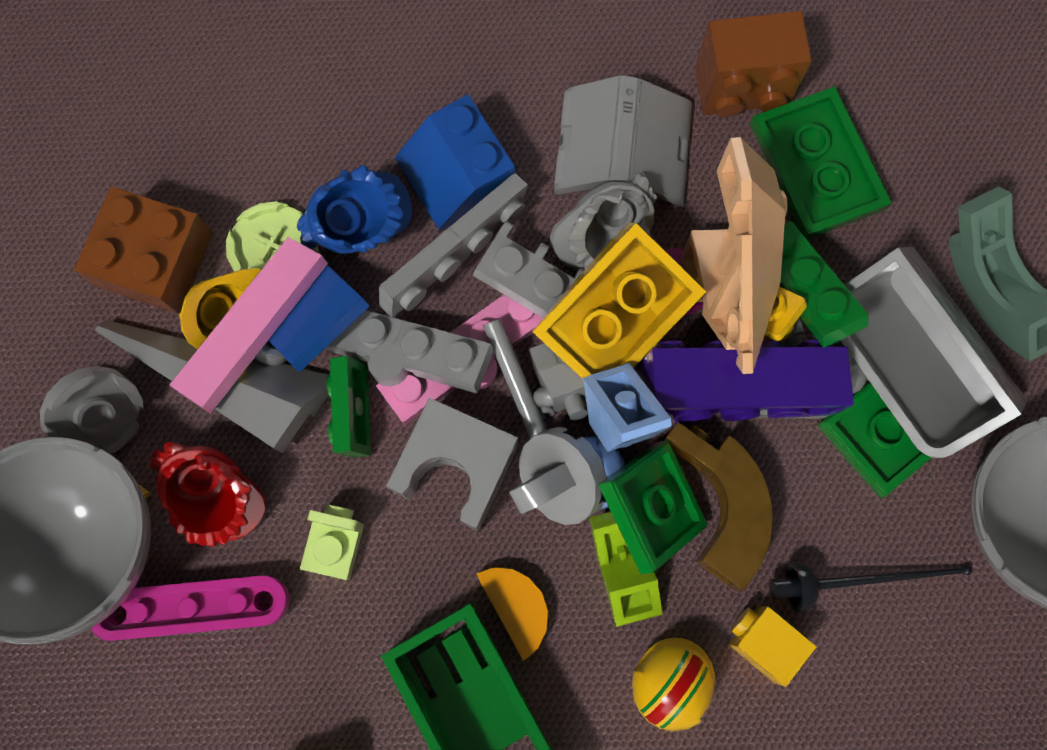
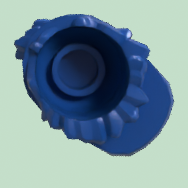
M361 165L350 173L348 170H342L338 177L318 187L309 200L306 212L299 218L297 223V229L301 231L300 242L311 250L319 244L328 250L341 254L358 251L367 252V249H374L378 246V243L388 242L391 237L405 231L412 220L410 196L400 179L391 173L369 171L366 165Z

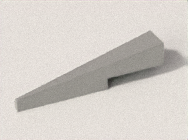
M109 320L95 328L96 332L171 381L174 380L197 351L186 339ZM254 358L219 402L215 410L283 454L309 415L314 417L329 396L326 385L328 375L303 369L299 373L291 365L271 366L263 364Z

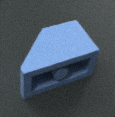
M629 363L583 377L589 424L607 452L652 438L672 426L669 414Z

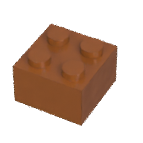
M802 11L709 21L695 66L703 115L717 114L720 117H729L741 111L760 109L765 112L792 101L812 62Z
M111 186L73 271L97 288L178 314L181 312L184 298L193 284L213 232L196 213Z

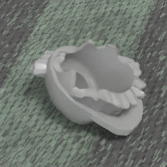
M637 173L631 183L608 182L592 188L580 198L573 210L554 225L550 236L551 245L557 257L568 268L576 272L580 267L586 269L628 222L637 223L651 237L650 231L654 223L653 205L657 195L654 193V188L649 185L647 176L644 173H641V175Z

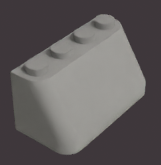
M914 247L896 248L845 284L846 288L868 313L869 326L840 341L845 347H848V352L914 445L923 454L934 458L950 456L1022 414L1028 400Z

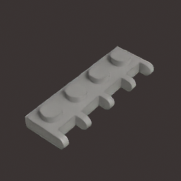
M505 221L476 267L473 276L543 318L585 269L580 267L574 278L543 260L549 246L541 242L534 254L509 239L508 237L514 225Z

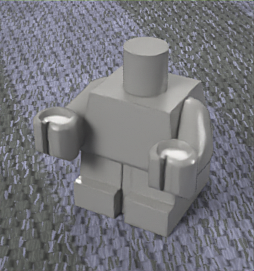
M545 343L530 348L534 371L541 385L535 391L533 398L542 419L546 418L545 414L547 413L551 417L555 412L564 409L567 410L571 420L584 418L588 411L584 403L586 402L583 379Z

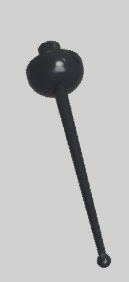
M789 562L786 566L785 578L770 579L769 590L773 599L788 598L794 611L803 612L815 605L820 590L961 573L970 575L972 568L969 565H964L962 568L818 579L813 569L807 564Z

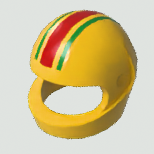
M667 638L659 641L644 654L633 671L632 689L634 702L642 716L659 729L673 732L687 730L700 724L701 718L709 707L714 695L715 672L711 660L706 652L692 641L683 638Z

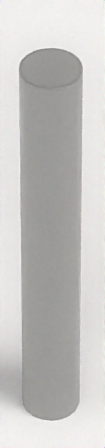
M497 319L483 325L531 439L536 434L546 430V427L502 321Z

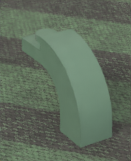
M998 186L958 207L960 232L948 238L949 248L959 281L982 320L1001 341L1030 362L1047 353V290L1030 275L1018 255L1013 234L1012 193Z

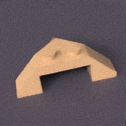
M741 137L730 138L717 169L729 227L722 230H692L681 258L683 269L707 291L697 301L704 303L703 317L726 350H737L736 365L742 374H753L781 281L787 197L785 192L779 188L775 170Z

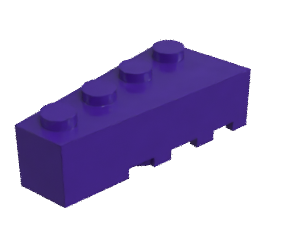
M776 340L763 341L753 374H742L736 365L737 350H726L720 341L706 343L703 345L704 348H685V343L681 341L661 342L656 344L655 348H652L634 368L669 416H673L675 425L678 422L681 424H695V421L713 417V413H720L721 419L724 422L743 421L759 417L760 410H767L769 419L835 415L854 405L848 347L827 346L823 348L818 340L799 343L798 347H781V342Z

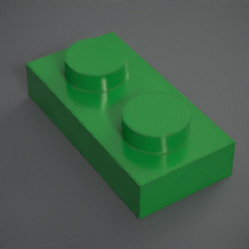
M349 356L330 358V374L327 377L326 385L329 397L331 398L332 420H330L328 425V436L333 446V453L352 458L372 456L368 365Z

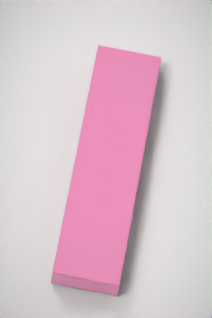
M287 237L169 386L211 414L328 263L323 256Z

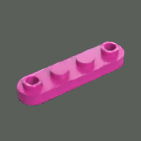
M253 576L134 588L128 598L120 605L126 610V619L123 623L119 624L116 622L114 612L104 621L91 628V630L97 637L103 640L115 641L268 626L277 623L285 616L290 605V595L285 584L271 576ZM267 591L273 597V604L268 610H263L259 606V597Z

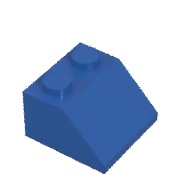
M469 94L429 115L395 156L397 164L439 232L453 225L515 173L514 164Z

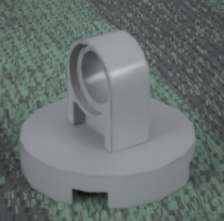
M101 366L77 369L61 378L46 394L40 409V426L46 437L79 440L98 447L111 455L123 448L136 434L139 428L136 419L139 414V406L143 409V399L137 387L115 369Z
M556 427L536 434L524 444L519 458L522 484L509 491L520 514L536 508L552 521L563 525L581 523L602 508L604 500L600 501L601 490L598 484L605 480L607 475L600 456L590 442L583 437L575 440L569 434L564 433L567 431L566 428Z

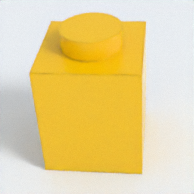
M757 606L754 611L750 608L745 609L732 625L730 631L735 636L728 643L729 646L773 683L787 687L817 647L768 606Z

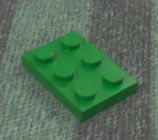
M835 86L752 117L749 123L767 163L775 170L779 188L786 194L790 213L798 230L806 240L883 212L892 204Z

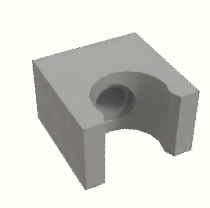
M429 398L386 487L395 494L409 500L416 493L418 482L427 471L443 465L458 467L468 475L471 485L469 500L461 510L460 521L465 526L480 532L519 447L518 437Z

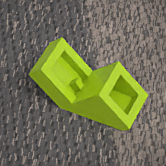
M608 512L589 517L596 556L615 626L618 627L663 615L657 577L655 573L640 574L612 513Z

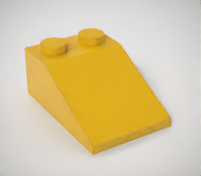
M628 222L587 266L532 332L583 379V377L627 363L634 367L707 291L637 223Z

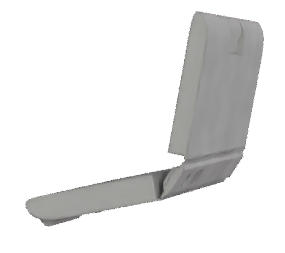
M626 75L606 78L566 89L563 100L554 193L566 194L590 190L608 182L631 183L637 173L640 175L644 173L649 179V185L654 188L657 198L678 206H684L692 102L645 80Z

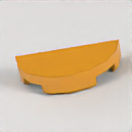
M491 568L476 573L522 660H526L538 649L547 631L548 609L542 592L529 577L514 569Z

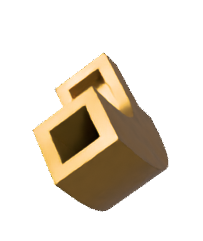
M678 422L665 440H668L676 456L700 472L711 483L718 497L720 507L719 523L715 534L695 562L732 590L744 591L761 566L771 539L772 505L767 484L750 454L730 435L715 449L710 445L711 437L693 424H688L685 427Z

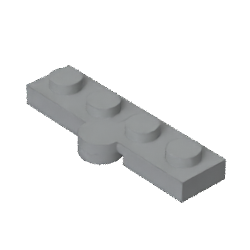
M516 173L512 174L379 286V306L391 318L403 309L410 311L415 308L425 297L426 289L438 279L443 282L450 278L468 259L471 251L476 254L490 242L493 232L505 221L512 224L520 217L525 209L523 201L528 184Z
M367 310L324 349L328 352L367 362L369 371L376 381L383 386L391 387L400 384L405 380L410 371L417 377L477 394L494 353L491 343L391 318L390 316Z

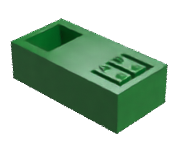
M470 603L381 655L430 750H503L526 735L529 736L536 750H554L474 603ZM464 620L488 666L482 668L463 631L459 630L442 640V643L463 681L456 683L436 644L416 655L437 695L431 699L407 652Z

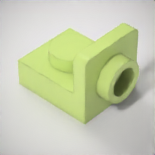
M325 504L323 513L313 510L309 511L307 520L312 521L300 570L350 581L364 528L363 523L352 520L353 510Z

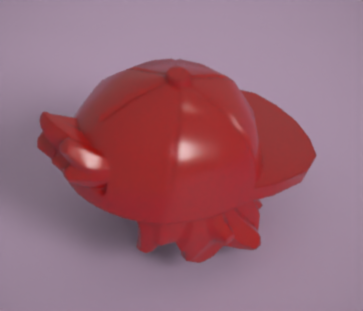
M166 442L163 446L164 450H156L152 453L150 466L158 472L156 486L161 506L169 511L171 526L174 525L176 533H184L185 539L189 544L197 543L201 546L215 547L218 542L225 545L227 541L237 540L250 533L262 520L267 509L264 493L243 474L237 463L225 453L209 446L185 447L173 442Z

